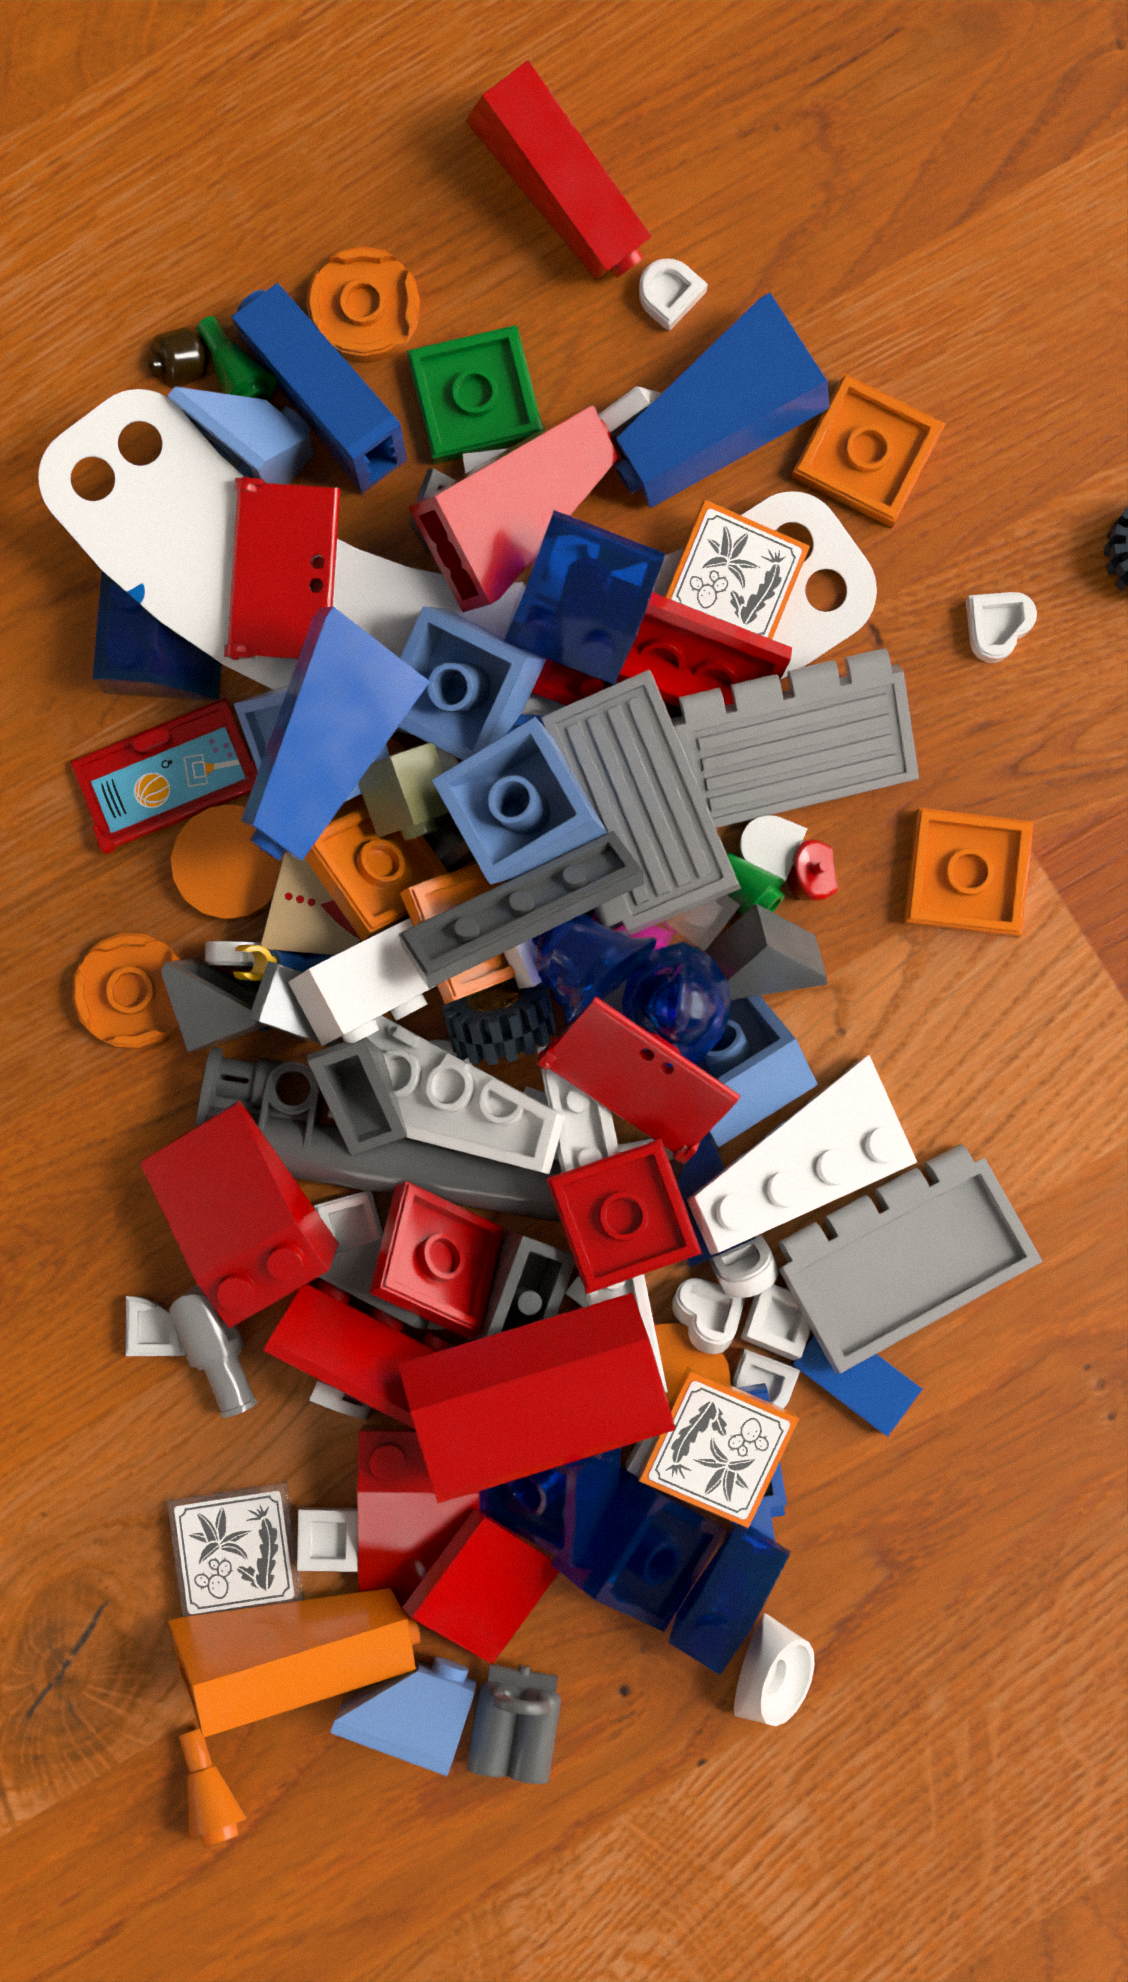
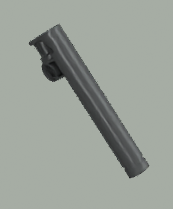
M214 1046L209 1052L195 1126L240 1100L294 1179L393 1195L395 1186L408 1181L458 1206L561 1222L546 1181L547 1178L561 1174L559 1162L553 1161L550 1174L406 1137L351 1156L338 1126L319 1123L324 1096L309 1066L299 1062H288L263 1057L258 1062L224 1057L222 1048ZM301 1073L309 1080V1096L303 1103L297 1106H289L283 1101L280 1094L282 1082L292 1074ZM226 1077L248 1079L249 1082L244 1084L226 1081Z

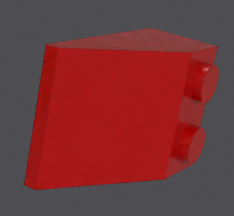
M240 1100L142 1158L140 1161V1165L195 1281L229 1329L329 1271L334 1258L333 1255H335L339 1243Z
M363 1425L359 1430L358 1442L359 1592L391 1588L401 1607L407 1602L473 1509L476 1508L480 1511L481 1491L437 1504L416 1430L407 1425Z

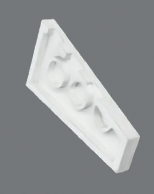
M382 1015L374 1019L379 1030L368 1035L367 1038L383 1052L407 1130L406 1138L550 1174L564 1115L468 1062L462 1061L457 1056ZM329 1109V1113H328V1116H327V1117L334 1119V1117H333V1115H332V1113H331V1111H330V1109Z
M870 1055L859 1059L831 1085L823 1088L807 1101L808 1103L799 1111L780 1123L762 1141L747 1153L738 1157L687 1199L710 1255L724 1251L917 1163Z

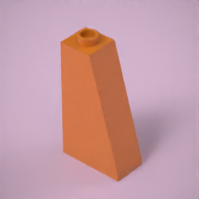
M391 1588L180 1617L168 1621L178 1671L203 1738L414 1671L416 1667L412 1645L420 1643L417 1621L412 1619L404 1609L402 1610Z

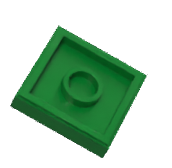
M517 325L406 351L434 465L463 458V454L511 447L543 429Z

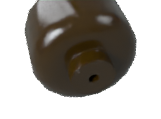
M182 327L160 333L153 338L151 344L152 354L147 355L148 367L153 377L162 376L165 384L174 389V387H183L200 380L207 374V366L209 365L207 350L201 337L188 327Z

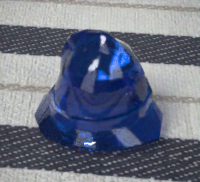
M581 914L532 938L531 942L535 949V966L541 981L555 993L553 999L563 1006L565 1024L570 1025L594 996L603 1000L632 975L656 947L657 940L655 937L632 938L624 930H612Z
M684 941L652 950L628 975L622 999L623 1015L647 1032L655 1033L679 1049L682 1056L695 1064L700 1062L722 1038L730 1017L729 983L712 957ZM666 1063L665 1065L667 1067H673L670 1063Z

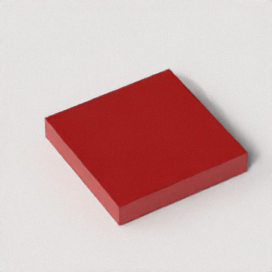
M661 1139L546 1179L586 1294L702 1254Z
M404 1181L395 1186L369 1293L468 1339L481 1334L503 1227L421 1187Z
M474 1508L402 1608L412 1619L493 1665L563 1566L547 1552Z

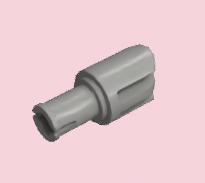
M196 1285L172 1303L170 1314L185 1350L189 1366L205 1371L219 1406L221 1418H228L242 1413L258 1403L256 1397L252 1394L238 1355L242 1353L241 1348L246 1343L238 1326L235 1325L229 1329L199 1285Z

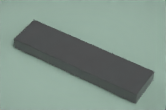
M611 831L399 933L401 946L430 989L643 885V870L616 833Z

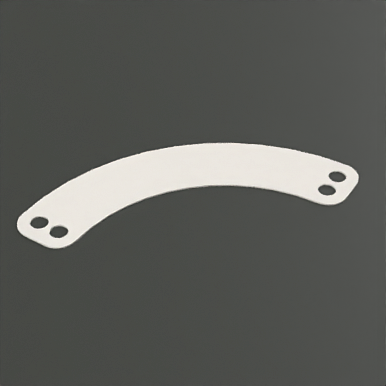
M143 389L127 390L113 395L61 433L46 449L40 463L38 476L40 492L46 506L101 570L161 623L223 665L272 690L289 685L298 659L255 656V660H232L231 658L224 657V645L228 643L237 491H234L235 478H242L244 476L215 450L184 412L166 396ZM141 421L153 425L162 437L161 453L154 462L148 465H133L126 461L119 452V435L127 425L133 422ZM87 457H98L105 460L112 467L115 474L113 490L107 497L99 501H88L79 497L71 485V472L74 466L80 460ZM794 491L775 494L741 515L775 531L785 523H798L809 531L813 541L812 552L808 559L803 562L773 637V640L792 647L791 661L781 679L788 676V671L803 668L857 632L869 619L877 594L876 579L871 565L831 509L812 495ZM337 539L333 606L399 658L423 606L445 608L540 656L556 609L569 580L513 583L503 596L491 605L462 612L443 574L407 567L359 550ZM683 548L671 554L605 574L664 596ZM818 570H833L845 582V600L834 611H819L812 607L806 598L805 586L807 580ZM531 692L522 714L545 716L565 707V705ZM399 727L395 730L396 732L413 735Z

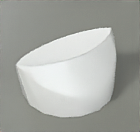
M766 1613L763 1614L756 1626L744 1658L735 1695L734 1715L778 1726L788 1721L797 1712L806 1697L812 1682L815 1666L814 1651L808 1641Z

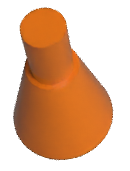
M200 1729L180 1735L179 1740L190 1774L187 1776L189 1840L201 1836L205 1848L238 1836L239 1832L236 1823L247 1819L218 1768L212 1765L206 1741Z

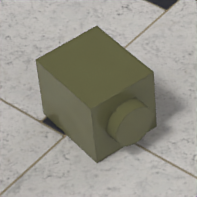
M433 742L372 763L359 780L358 784L377 837L401 830L404 841L437 830L435 818L450 813L432 782L434 778L444 773Z

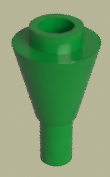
M214 316L202 319L197 324L196 330L212 353V361L222 393L264 399L270 402L272 393L276 388V378L235 342H231Z
M732 853L727 854L741 889L726 896L739 915L742 917L755 904L774 912L785 896L779 891L784 879Z

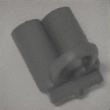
M499 1664L490 1665L488 1680L482 1682L478 1690L466 1769L483 1776H509L514 1780L525 1783L546 1784L550 1778L561 1708V1697L556 1692L558 1676L530 1671L531 1666H524V1664H519L518 1669L498 1666Z

